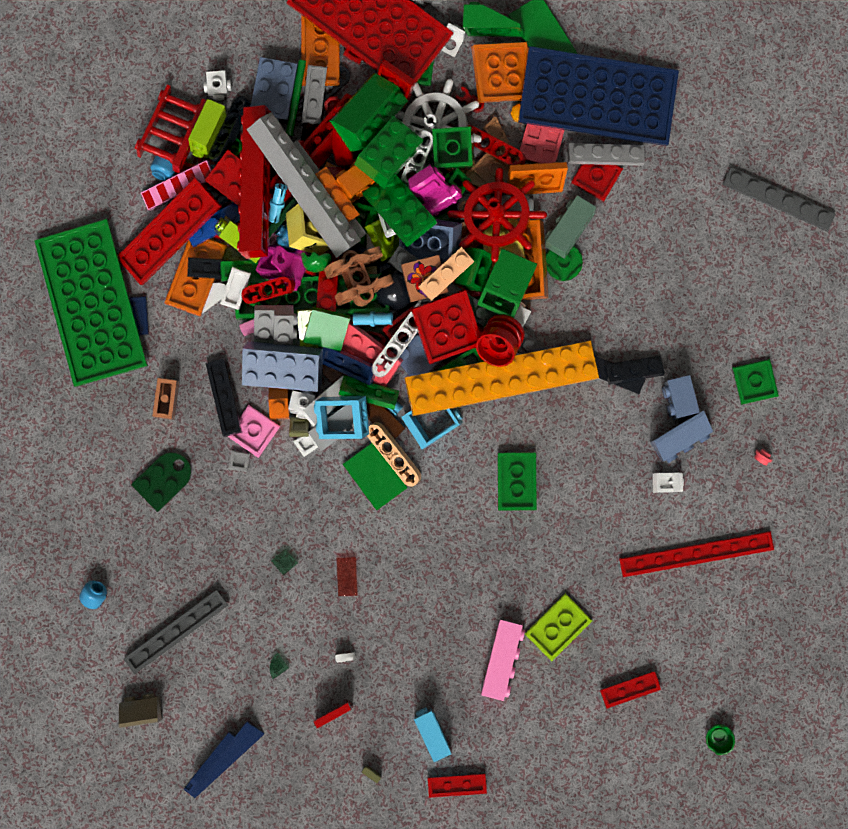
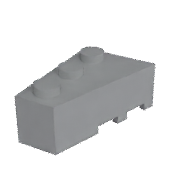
M342 405L343 407L340 410L336 411L334 409L327 414L329 431H351L354 429L352 405ZM316 425L310 426L312 430L308 433L321 451L339 440L319 439Z

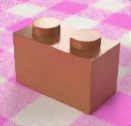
M157 378L153 417L175 419L179 382L177 380Z

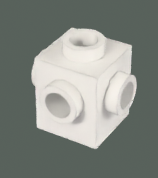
M225 70L206 72L207 82H204V92L208 93L209 98H213L214 101L224 100V97H229L228 91H232L231 80H227Z
M293 391L288 410L290 413L296 414V417L306 419L301 411L314 401L316 396L310 391H302V393Z

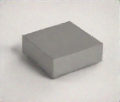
M231 450L228 469L248 472L251 454Z

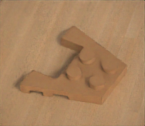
M494 117L483 130L510 145L497 117ZM498 147L497 155H502L505 152V147ZM486 153L475 164V167H472L470 170L466 167L458 169L471 179V183L475 187L479 188L484 184L495 182V173L498 167L503 169V182L507 183L510 165ZM512 154L509 155L514 161H519L518 157ZM448 168V169H443V170H444L445 172H446V171L450 172V171H452V170H454V169Z

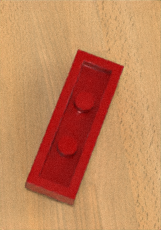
M655 671L601 689L600 693L605 707L608 709L659 691L661 687Z
M485 773L427 778L429 798L487 794Z

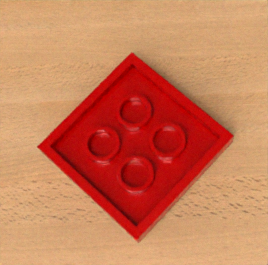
M465 289L411 308L429 364L476 348L480 332Z

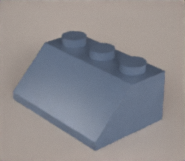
M436 219L437 224L407 247L400 238L399 246L419 260L439 255L441 264H443L459 249L462 223Z
M702 411L650 443L660 460L669 463L678 458L676 454L683 450L686 453L693 449L695 442L700 441V443H703L711 438L709 434L713 430L705 412Z

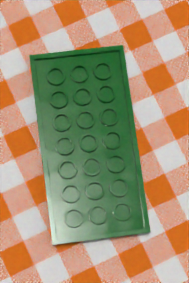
M108 219L34 240L74 387L147 367L146 355Z

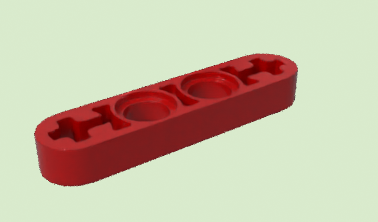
M468 125V127L471 126L473 128V134L481 136L482 140L485 138L490 139L487 147H482L481 142H474L475 148L508 165L525 164L526 157L520 150L472 125ZM504 146L505 152L502 155H497L498 147ZM509 155L518 156L520 159L519 161H514Z

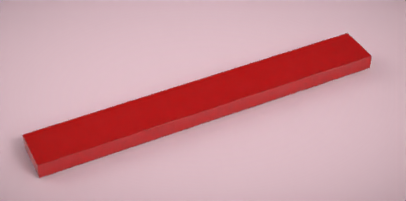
M771 531L619 558L623 578L772 551L774 546Z

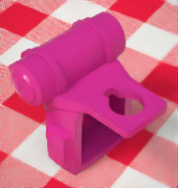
M431 165L408 179L410 191L417 198L420 197L424 203L422 205L432 216L439 215L441 211L453 203H457L463 197L461 189L455 184L449 185L445 181L443 173Z
M268 246V256L260 257L256 271L262 278L269 280L289 276L294 279V291H297L306 270L301 260V254L305 251L296 249L294 253L286 251L282 246ZM288 282L282 284L284 288L289 286Z

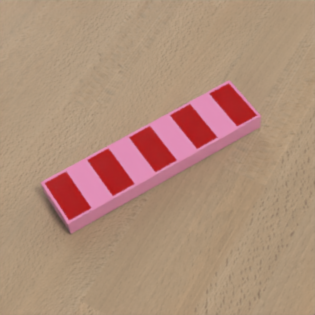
M206 160L141 192L147 209L152 210L169 202L194 178H198L202 184L207 183L205 179L212 171L209 161Z

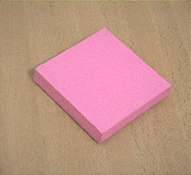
M248 405L239 418L242 433L228 437L259 458L281 426Z

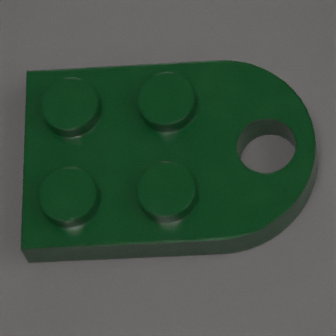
M164 454L140 475L131 486L156 512H159L190 481L192 473L190 463L180 454ZM176 460L184 462V468L181 471H177L174 468Z

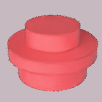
M764 449L755 451L756 455L754 458L763 465L767 466L768 463L773 461L768 451Z

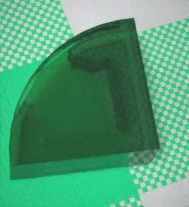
M279 652L272 658L270 663L272 679L289 669Z

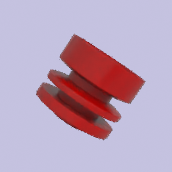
M493 316L489 319L476 343L479 357L492 366L503 367L512 363L525 338V331L522 325L510 316Z

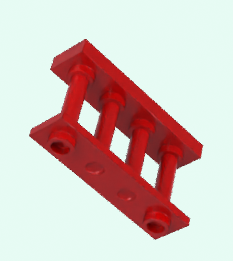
M167 84L165 90L162 89L158 96L159 103L142 139L139 138L137 140L135 149L139 158L142 157L144 151L169 160L172 164V170L180 174L190 153V134L207 100L202 98L200 104H192L172 96L171 86ZM167 102L192 111L194 117L193 120L187 121L163 110ZM161 118L186 128L185 137H178L156 128L159 119ZM153 134L178 144L180 148L177 153L174 152L172 154L152 146L148 142Z

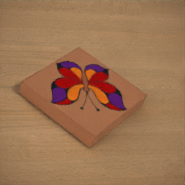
M439 255L401 264L410 302L427 298L418 285L441 265ZM447 287L438 295L448 293Z

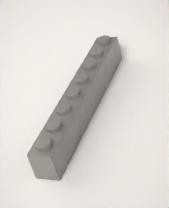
M270 112L252 124L247 131L337 258L360 242L361 239L273 113Z

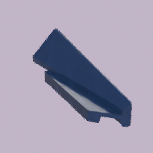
M250 721L245 723L237 735L229 731L184 790L196 798L255 744L264 733Z

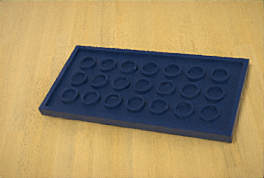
M529 46L518 123L668 146L679 70Z

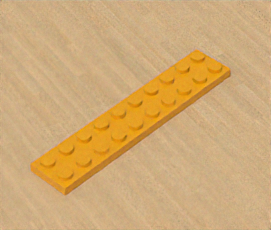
M591 341L516 355L512 363L503 367L480 362L409 376L404 379L412 416L591 381L598 379L599 375Z

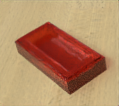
M356 557L336 558L338 597L358 596Z

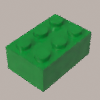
M393 116L358 155L354 165L385 189L419 150L423 139Z

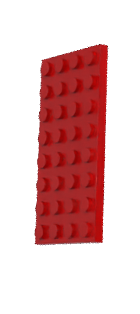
M287 0L286 2L287 5L377 72L380 64L385 59L416 81L415 84L454 35L451 30L410 0Z

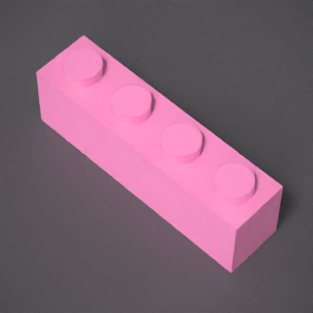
M499 620L481 692L482 696L504 701L505 697H509L511 686H508L509 678L513 679L516 667L512 666L514 659L518 660L520 648H517L519 640L523 641L525 630L522 629L523 625Z

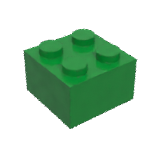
M471 126L432 129L434 167L438 169L475 167L474 137Z

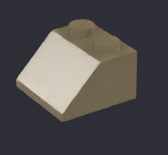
M154 693L145 694L143 699L135 700V696L123 698L124 702L119 703V728L159 722L163 719L160 697H154Z

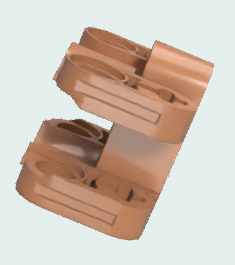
M379 246L371 248L362 254L348 250L340 256L338 261L329 264L324 269L327 279L342 274L348 290L335 295L338 306L352 300L358 306H365L372 301L374 293L394 283L391 274L379 279L377 277L372 282L370 281L365 266L376 262L383 256ZM346 256L350 257V259L347 262L345 259ZM353 274L359 276L360 282H356L353 279ZM365 293L367 295V300H363L360 297V294Z

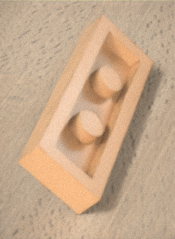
M460 247L418 287L432 301L474 261Z

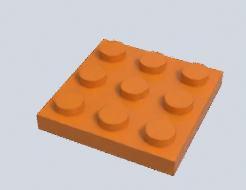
M527 42L471 46L478 102L520 101L528 54Z

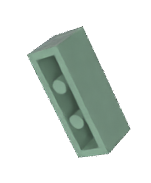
M578 195L574 200L571 199L565 208L567 210L565 214L557 218L555 229L553 231L549 230L547 233L545 247L565 259L595 215L597 207Z

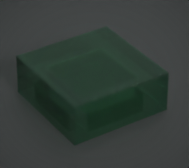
M284 549L271 560L283 576L298 564L287 549Z

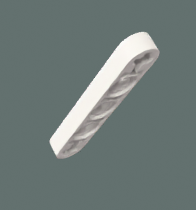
M428 298L419 300L415 307L420 306L421 303L425 304L431 301ZM412 312L409 313L374 361L372 372L375 376L384 377L390 371L418 332L416 327H412L409 324V319L413 317ZM400 332H405L408 335L407 342H400L398 340ZM390 347L397 350V356L394 358L387 355V349ZM381 356H383L387 361L392 362L391 365L388 362L386 363V365L384 366V370H386L385 372L377 371L378 367L376 366V364L381 365V363L384 361V359H382Z

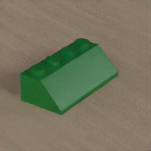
M373 73L330 122L350 151L363 150L408 100L397 85Z

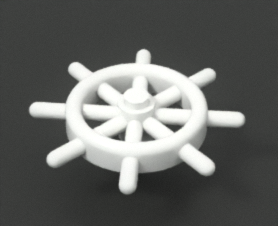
M447 79L442 93H428L425 95L419 84L416 83L413 91L417 99L409 105L406 112L399 111L395 117L402 119L403 123L411 126L412 123L424 126L422 129L432 134V129L454 128L446 124L457 118L459 127H468L466 114L478 108L479 102L473 101L461 107L454 98L449 96L453 86L452 79ZM439 102L434 115L429 103ZM446 104L455 110L442 118ZM421 107L426 115L425 118L415 116ZM473 134L474 142H481V136ZM427 137L425 145L430 143V137ZM421 155V158H420L419 163H421V162L423 161V159H424V156H423V155Z

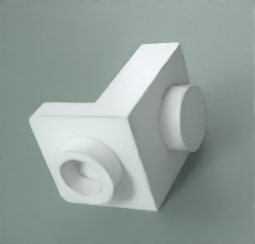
M682 472L653 473V493L683 492L684 479Z

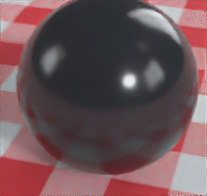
M394 267L382 271L378 279L391 274L394 283L376 292L377 302L382 307L386 308V306H389L390 310L394 311L408 307L412 302L409 299L403 273Z

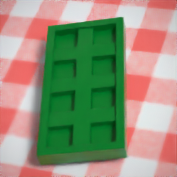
M397 175L385 189L375 182L362 193L365 199L407 247L437 224L436 219Z

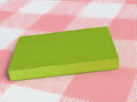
M565 593L525 635L553 661L592 620Z

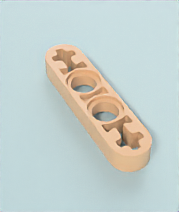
M379 422L371 424L369 426V435H367L370 441L407 486L416 485L421 480V473L384 425ZM378 429V434L374 435L373 431ZM384 436L385 439L379 442L378 440ZM384 442H389L392 445V451L384 449ZM396 457L404 460V466L396 464ZM408 466L409 469L403 472L402 470ZM414 474V479L410 480L408 477Z

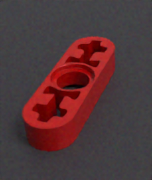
M289 276L279 277L245 287L241 296L247 304L258 303L293 292L295 281ZM288 282L289 286L278 289L277 285ZM267 284L272 287V294L269 296L264 292ZM251 292H259V295H255L252 298L248 296Z

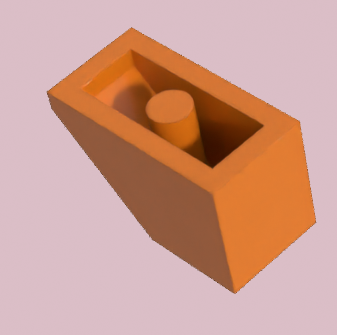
M269 388L270 419H290V411L288 410L289 390Z

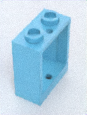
M366 396L321 397L315 401L314 413L317 416L316 432L319 435V439H363L369 435ZM352 405L354 431H329L326 406Z
M446 409L455 423L429 439L416 417L412 416V411L401 418L421 449H424L463 424L461 420L463 416L458 409Z
M425 707L417 711L414 721L433 762L451 755V749L433 710H428Z

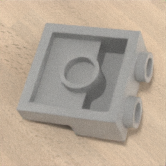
M255 305L254 339H273L274 344L293 345V339H297V328H293V325H297V313H294L293 305Z

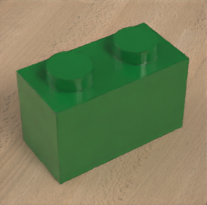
M466 247L465 252L474 262L455 279L454 284L466 290L483 292L492 265L491 254L483 249Z

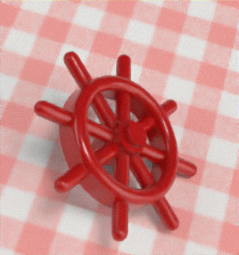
M498 167L495 173V182H490L476 188L470 181H463V186L471 193L464 210H451L447 213L449 218H464L470 233L460 242L459 247L465 249L474 240H477L481 244L491 247L492 262H497L499 259V247L510 245L515 241H518L527 250L532 248V244L523 236L530 219H544L547 217L545 211H530L525 194L535 186L533 180L528 181L522 188L518 189L514 185L503 182V169ZM494 193V198L488 200L485 197L489 194ZM502 193L511 195L502 205ZM517 201L519 202V204H520V206H521V210H522V211H507V210H509ZM480 202L487 211H474V208ZM473 218H487L477 228L473 223ZM507 219H520V221L514 227ZM493 224L492 236L484 234L483 232ZM502 224L509 233L500 236V225Z

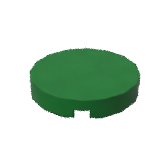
M573 246L564 259L549 250L546 254L547 272L551 277L559 281L572 280L582 269L583 259L581 253Z

